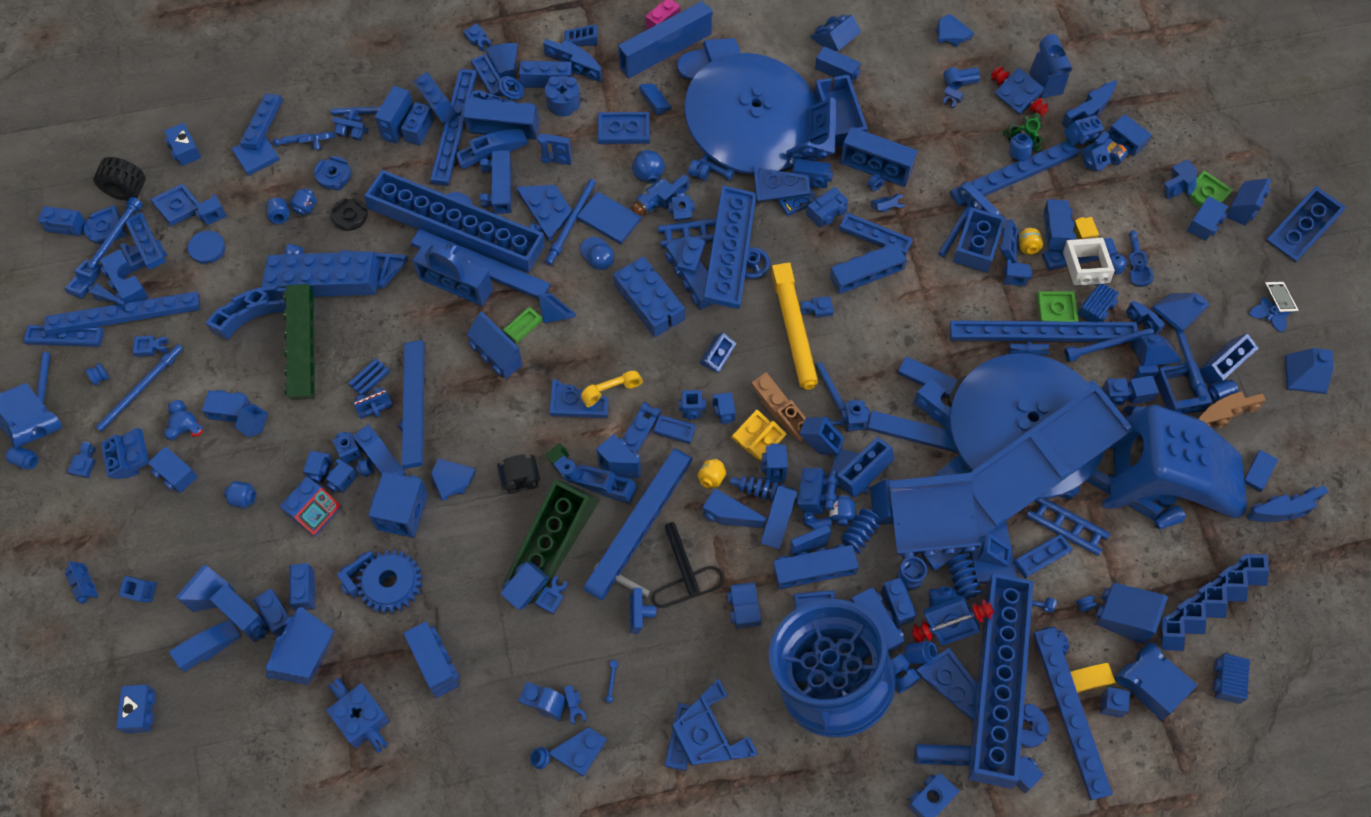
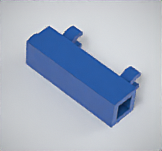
M510 150L492 151V160L480 159L481 172L492 170V195L480 194L481 207L492 205L494 214L512 213V161Z

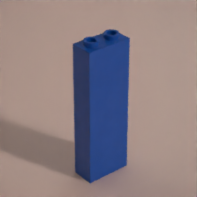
M701 1L619 44V68L629 79L710 36L712 33V9Z

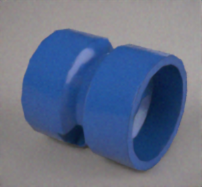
M914 556L903 560L897 573V578H902L907 590H916L921 586L927 574L926 563L919 557Z
M900 654L891 660L895 673V690L898 694L908 690L921 679L913 668H909L910 663L904 654ZM905 672L906 675L900 679L898 676Z

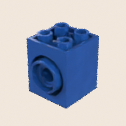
M394 471L390 473L383 472L378 488L373 495L368 515L376 530L415 538L428 498V493L422 480L413 475L409 477L402 476Z

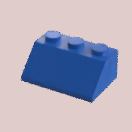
M481 311L467 333L468 345L473 351L477 350L480 353V357L485 363L489 362L492 365V369L497 375L501 374L506 379L523 366L519 347Z

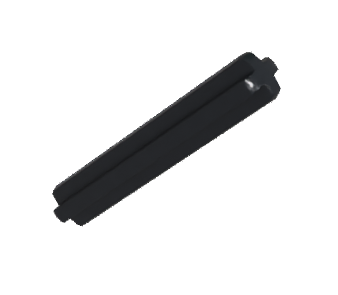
M674 522L667 523L665 530L690 596L699 593V587Z

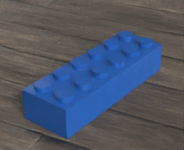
M373 251L268 255L261 287L277 286L278 288H286V285L310 284L314 288V297L376 295L381 263Z

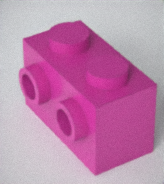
M673 0L660 2L655 9L649 11L645 16L646 30L680 13V5Z

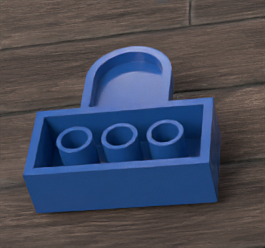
M424 243L413 259L419 280L483 307L493 291L489 271L483 266L472 264L467 259L456 257L455 254L459 249L456 245H452V243H448L445 249L434 245L429 246Z

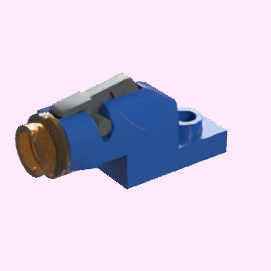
M683 175L677 178L672 185L663 178L654 184H647L631 206L632 211L640 216H645L657 206H661L666 210L669 207L668 203L672 202L671 199L675 197V194L685 193L689 189V178Z

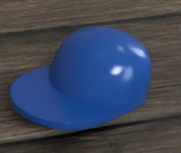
M590 237L582 242L580 247L581 254L592 268L605 270L613 264L614 252L603 239Z

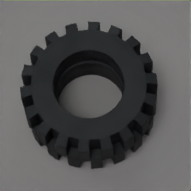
M107 157L101 160L93 181L105 194L119 200L128 201L130 197L138 198L146 181V176L142 170L129 161L117 157Z

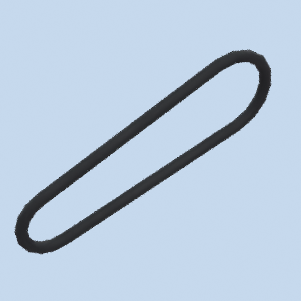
M715 566L704 567L694 572V575H697L707 569H715L721 575V582L718 586L699 592L696 595L688 596L664 605L658 604L655 600L656 594L666 588H669L679 582L684 581V579L681 578L664 587L657 589L653 593L652 601L657 607L664 608L715 591L722 586L724 582V575L722 571Z

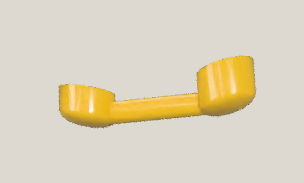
M628 371L622 376L606 382L589 385L581 393V399L585 406L589 408L601 398L600 391L622 383L628 389L636 388L643 383V379L638 372Z

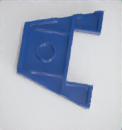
M719 679L672 725V729L691 766L749 758L758 754L749 737L729 746L709 707L728 696Z

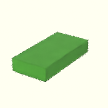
M528 307L503 329V333L517 344L543 321L542 317L532 308Z

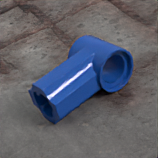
M952 67L943 73L947 86L955 90L962 87V85L978 83L980 80V72L976 67L963 70Z

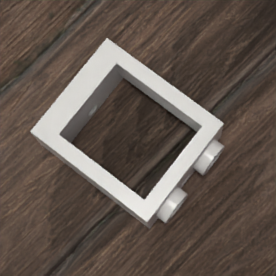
M1103 238L1066 241L1063 254L1073 285L1105 284L1111 282L1115 270ZM1098 256L1102 268L1081 269L1077 257Z

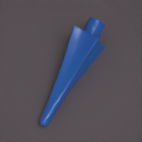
M98 283L88 288V292L94 295L95 300H104L120 305L124 304L123 300L112 295Z

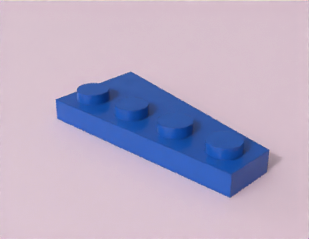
M947 648L938 654L932 662L925 663L916 669V672L974 722L977 683L952 650Z

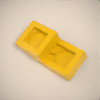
M1109 663L1070 672L1077 693L1116 684Z

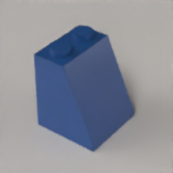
M1113 583L1103 591L1101 598L1104 599L1102 606H1098L1095 616L1098 617L1096 625L1143 645L1156 633L1168 596Z

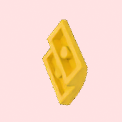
M757 409L731 438L748 453L762 461V453L766 452V446L779 443L787 433L774 421L770 422Z

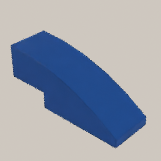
M579 464L580 475L575 481H572L573 483L605 497L628 504L631 503L637 490V485L632 479L615 476L612 471Z
M228 620L193 636L169 651L178 667L186 672L200 661H208L242 636L232 621Z

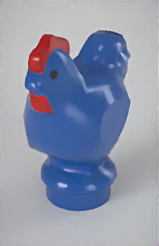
M176 400L168 404V413L171 416L168 420V428L164 431L166 439L172 441L180 434L191 432L193 437H199L203 433V426L197 422L191 412L186 411L187 407L183 401Z

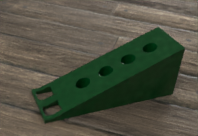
M554 479L501 587L513 575L517 574L515 571L519 565L526 562L534 564L535 558L540 556L542 562L538 568L549 577V580L537 593L535 599L531 600L535 604L545 586L548 587L600 499L567 482ZM558 521H559V522H560V526H559V528L557 529V528H556V524H557ZM549 538L551 540V544L547 548L545 546V542Z

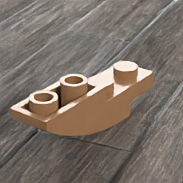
M764 373L750 385L762 399L761 403L786 431L801 442L804 438L800 435V431L806 417L792 400L789 401L768 373Z
M1241 391L1214 403L1199 417V420L1204 421L1211 428H1223L1229 424L1232 417H1237L1243 412L1249 411L1253 413L1261 409V405L1266 399L1263 394L1245 398Z

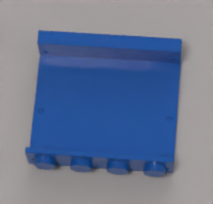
M971 473L889 481L898 556L902 555V558H907L922 553L923 556H934L935 552L943 551V554L956 553L955 550L964 549V552H975L976 548H980Z

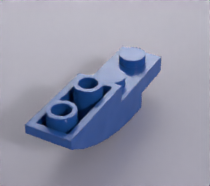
M549 39L544 41L545 55L562 62H571L574 73L586 76L591 80L602 81L601 67L582 48L566 40L562 44Z
M1117 81L1107 82L1101 88L1090 91L1085 102L1065 113L1062 125L1067 128L1074 121L1094 115L1097 117L1109 103Z
M522 129L502 130L470 140L471 146L456 152L461 167L465 169L480 162V159L492 156V151L510 150L511 152L528 144V141Z
M1323 485L1319 488L1315 486L1309 488L1302 496L1296 494L1289 498L1287 494L1281 497L1275 495L1268 499V503L1264 505L1262 503L1254 505L1251 508L1252 511L1246 517L1248 520L1258 522H1281L1299 518L1313 511L1317 507L1315 502L1324 497L1329 491Z

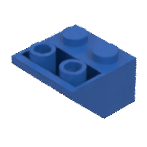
M843 14L839 17L832 16L828 18L826 24L815 29L816 32L811 35V38L822 47L825 46L831 50L839 51L859 35L861 30L853 15L845 16Z
M1271 179L1244 181L1226 217L1244 226L1249 220L1253 221L1265 202L1264 198L1267 197L1271 190L1268 187Z
M613 434L596 448L598 465L603 470L612 471L615 476L639 479L641 477V459L635 451L631 452L627 448L628 446L622 438L618 439Z

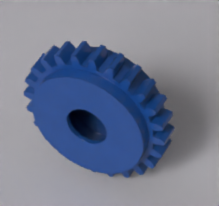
M385 550V555H381L378 552L376 559L371 557L370 563L364 562L366 568L359 570L362 576H357V580L361 582L356 585L360 590L358 594L360 597H363L361 599L363 603H367L369 609L374 607L377 613L382 609L383 614H386L388 610L394 614L397 608L402 612V606L405 605L409 608L408 602L410 600L415 602L414 595H420L417 588L423 586L420 582L423 577L419 574L421 569L416 567L418 564L415 560L412 561L410 555L405 558L403 551L399 555L396 550H393L392 554ZM392 576L397 577L396 583L393 586L383 587L385 579Z

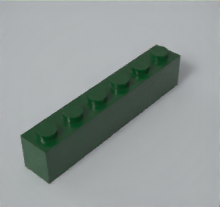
M310 284L286 285V291L283 293L284 302H286V309H284L283 313L284 320L286 321L284 338L287 342V346L284 347V356L287 358V365H284V374L287 376L284 392L291 400L315 399L314 288Z

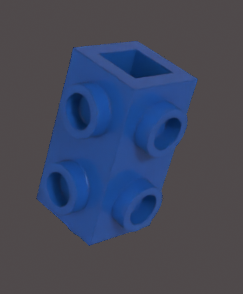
M1094 115L1074 121L1063 132L1073 146L1079 143L1083 145L1089 140L1091 142L1095 141L1105 129L1101 121Z
M796 158L793 173L809 176L810 186L827 189L828 182H832L833 171H830V163Z

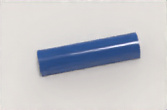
M915 744L914 763L970 766L971 746Z

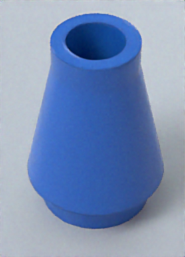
M1171 505L1153 521L1155 526L1162 530L1163 528L1183 523L1186 515L1179 505Z

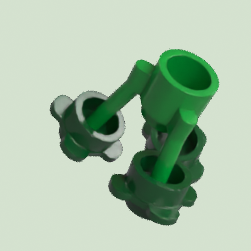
M1035 113L1032 116L1026 115L1023 119L1025 125L1020 127L1011 123L1008 129L1003 130V136L1007 137L1010 143L1013 136L1022 133V130H1024L1033 140L1032 150L1040 152L1041 143L1044 141L1037 132L1043 127L1040 120L1041 115L1039 113Z

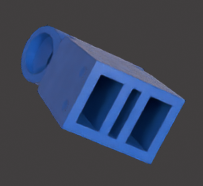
M1049 34L1040 41V51L1037 52L1029 71L1031 78L1044 87V91L1039 95L1040 98L1063 94L1069 72L1073 69L1058 36Z
M27 383L0 393V428L10 437L14 449L62 428L57 416L46 410L44 404Z
M1148 642L1137 653L1136 661L1125 665L1114 677L1118 684L1131 690L1161 721L1170 715L1198 686L1170 660L1164 658L1160 649L1153 642Z

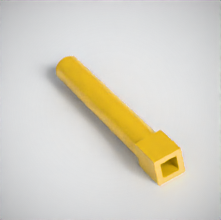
M789 262L772 265L771 276L775 293L778 294L799 385L805 390H811L818 384V379L794 286L795 280L791 264Z

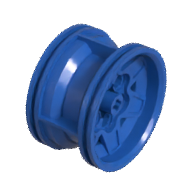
M817 600L791 612L774 632L769 648L771 671L780 688L782 699L789 714L801 727L820 736L846 737L865 731L883 717L894 697L895 673L888 655L884 631L877 619L868 610L846 600ZM833 639H841V640H839L837 643H835V641H834ZM868 655L872 658V665L863 663ZM817 682H823L820 685H815ZM796 683L807 684L804 691Z

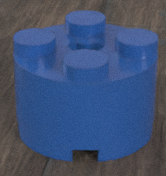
M552 76L549 78V82L545 86L547 108L557 116H569L573 111H577L581 101L576 79L567 76Z

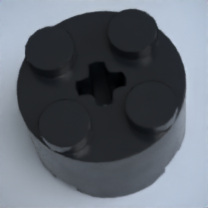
M525 454L516 455L504 459V464L502 465L500 463L497 464L502 489L507 490L508 494L518 493L521 488L535 489L539 486L538 482L541 478L534 455H530L531 458H526Z

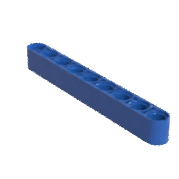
M676 448L673 449L584 586L585 592L601 601L606 597L616 581V575H620L692 462L691 456Z

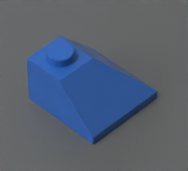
M1196 292L1171 293L1153 306L1152 309L1177 330L1183 332L1200 318L1210 304L1203 296L1198 295Z
M1160 335L1141 336L1131 342V347L1144 366L1182 362L1181 357L1169 340Z
M1311 348L1287 354L1285 356L1287 390L1326 394L1334 368L1332 350Z
M204 564L176 598L190 611L195 612L216 608L217 606L210 598L224 584L232 591H235V589Z

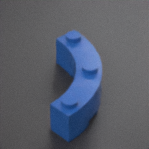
M268 286L244 292L232 298V301L224 307L218 308L205 324L213 334L229 340L237 329L256 317L270 313H284L286 302H284L283 293L286 291V288Z

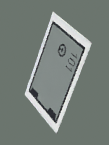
M1265 282L1280 312L1299 311L1284 282Z

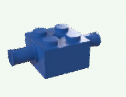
M341 679L334 680L338 689L331 682L328 687L332 690L338 701L326 711L349 743L356 749L368 739L377 753L383 751L378 743L384 749L388 746V743L379 733V730L391 721L362 683L349 692L341 682ZM360 713L361 717L357 719L356 715Z

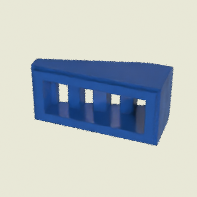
M597 25L566 30L564 32V40L577 46L598 45Z

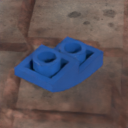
M1132 301L1126 310L1129 319L1136 322L1137 325L1143 322L1146 329L1152 328L1154 330V335L1160 334L1165 326L1164 322L1154 312L1136 301Z

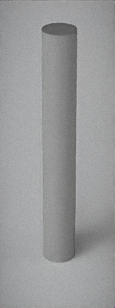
M616 575L617 583L630 590L642 588V596L648 597L650 590L622 575Z

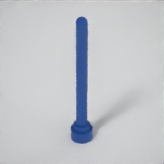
M134 197L129 198L126 202V211L89 262V269H95L100 262L99 259L104 256L125 226V219L131 217L133 213L140 211L143 206L141 201Z
M1148 328L1081 348L1067 347L1064 349V354L1068 362L1077 361L1080 355L1130 342L1141 336L1152 335L1154 330Z

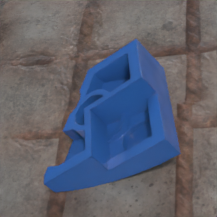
M505 43L488 47L486 49L487 55H489L499 77L509 76L516 78L518 44Z

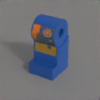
M1104 131L1095 142L1106 143L1111 163L1119 165L1128 155V150L1125 146L1109 138L1110 134Z

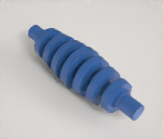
M743 476L740 479L731 478L730 484L738 486L740 488L739 491L744 492L746 488L748 489L747 494L751 495L752 490H754V497L757 498L760 492H762V500H766L767 494H770L769 501H774L778 482L774 481L773 487H770L771 479H767L765 485H763V478H759L757 483L754 482L755 477H751L750 481H747V476ZM798 493L796 494L795 501H798Z

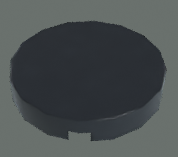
M355 198L340 200L333 206L331 211V218L335 226L345 231L360 228L366 222L368 216L366 206L362 201Z

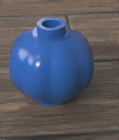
M650 150L639 152L632 163L634 175L639 180L649 184L658 181V178L661 177L665 169L663 158L658 153Z

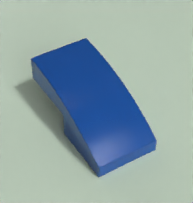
M85 259L74 271L76 274L75 278L65 287L66 293L82 299L87 294L88 288L95 283L102 266L97 264L95 269H89L88 264L90 261Z

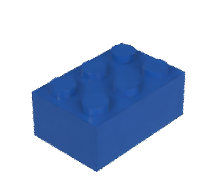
M971 207L953 262L988 273L1006 217Z
M426 621L404 632L415 659L435 697L438 698L459 687L457 680L460 677L452 662H449L451 658L434 625L430 627Z

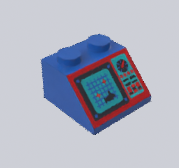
M306 477L280 505L286 516L314 537L342 507L309 477Z

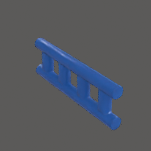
M716 218L658 226V232H664L666 239L660 241L661 248L681 239L672 238L671 231L682 230L683 237L687 238L690 236L689 229L700 228L701 235L693 236V238L705 240V242L713 241L714 234H708L707 226H715Z
M1048 499L1035 500L1040 505L1035 513L1029 510L1026 515L1027 518L1058 535L1062 534L1064 538L1093 554L1100 555L1102 549L1097 547L1101 537L1107 540L1111 533ZM1047 508L1057 513L1054 522L1042 517ZM1065 518L1076 523L1072 532L1060 527ZM1083 528L1094 533L1090 542L1079 537Z

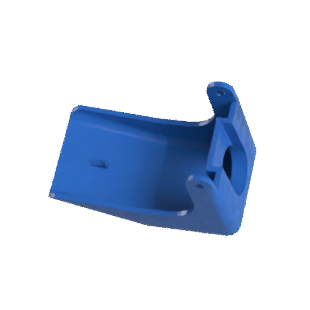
M1150 405L1125 418L1132 426L1133 431L1110 447L1114 449L1115 477L1110 479L1111 496L1102 501L1104 508L1117 509L1145 496L1163 494L1194 501L1232 518L1241 517L1245 513L1247 499L1241 453L1207 423L1159 405ZM1142 435L1144 442L1143 453L1137 464L1132 467L1130 451L1134 441Z

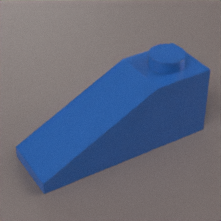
M369 424L352 435L358 447L381 475L383 472L390 473L391 471L398 472L402 476L406 475L400 464Z
M716 488L703 506L702 514L710 522L715 521L722 525L764 528L766 524L764 516Z

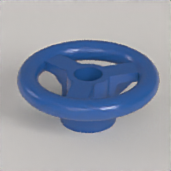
M749 247L746 266L753 268L755 273L745 272V277L756 279L768 272L770 258L765 251L756 247ZM760 255L765 260V266L762 270L758 266Z

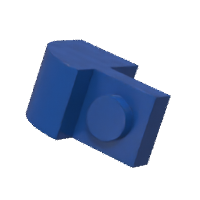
M1189 159L1172 167V179L1164 183V195L1167 199L1177 196L1182 192L1189 196L1195 191L1197 187V169Z
M527 681L518 700L520 704L538 710L540 715L559 722L568 703L566 697L548 687L543 688Z

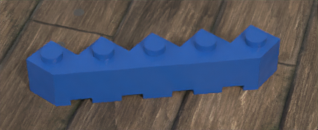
M1243 555L1239 562L1229 566L1219 574L1217 579L1207 583L1198 590L1194 597L1188 598L1172 614H1167L1162 618V650L1184 651L1185 634H1205L1206 617L1226 618L1227 601L1247 602L1248 585L1267 586L1269 576L1268 555Z

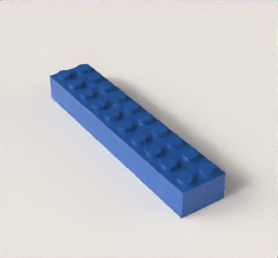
M381 170L364 195L366 206L369 210L414 228L424 230L527 273L530 272L545 246L544 233L385 170Z
M992 573L986 588L985 601L986 603L990 602L994 614L991 615V620L988 617L983 619L968 780L1012 789L1019 780L1033 581Z

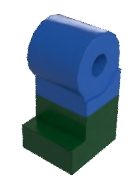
M561 443L545 454L549 462L566 481L572 482L579 477V469L574 461L567 459L570 455Z

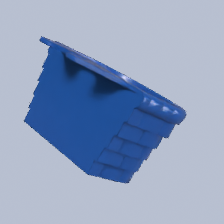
M300 607L293 616L287 619L286 628L282 636H278L275 641L272 654L266 665V678L278 681L282 679L286 682H296L300 685L305 684L309 686L329 650L334 630L328 628L329 626L323 624L317 617L312 616V613L307 612L305 608Z

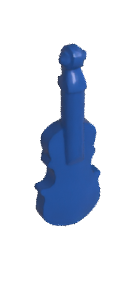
M334 132L300 134L282 137L280 140L278 138L273 139V144L279 146L281 144L312 141L314 150L321 149L319 140L332 139L335 136Z
M1131 230L1129 236L1131 237L1133 253L1129 255V261L1133 270L1129 272L1134 286L1144 287L1153 282V269L1147 266V253L1140 251L1137 238L1138 232Z

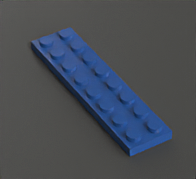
M722 185L703 297L705 302L739 309L741 306L757 193Z

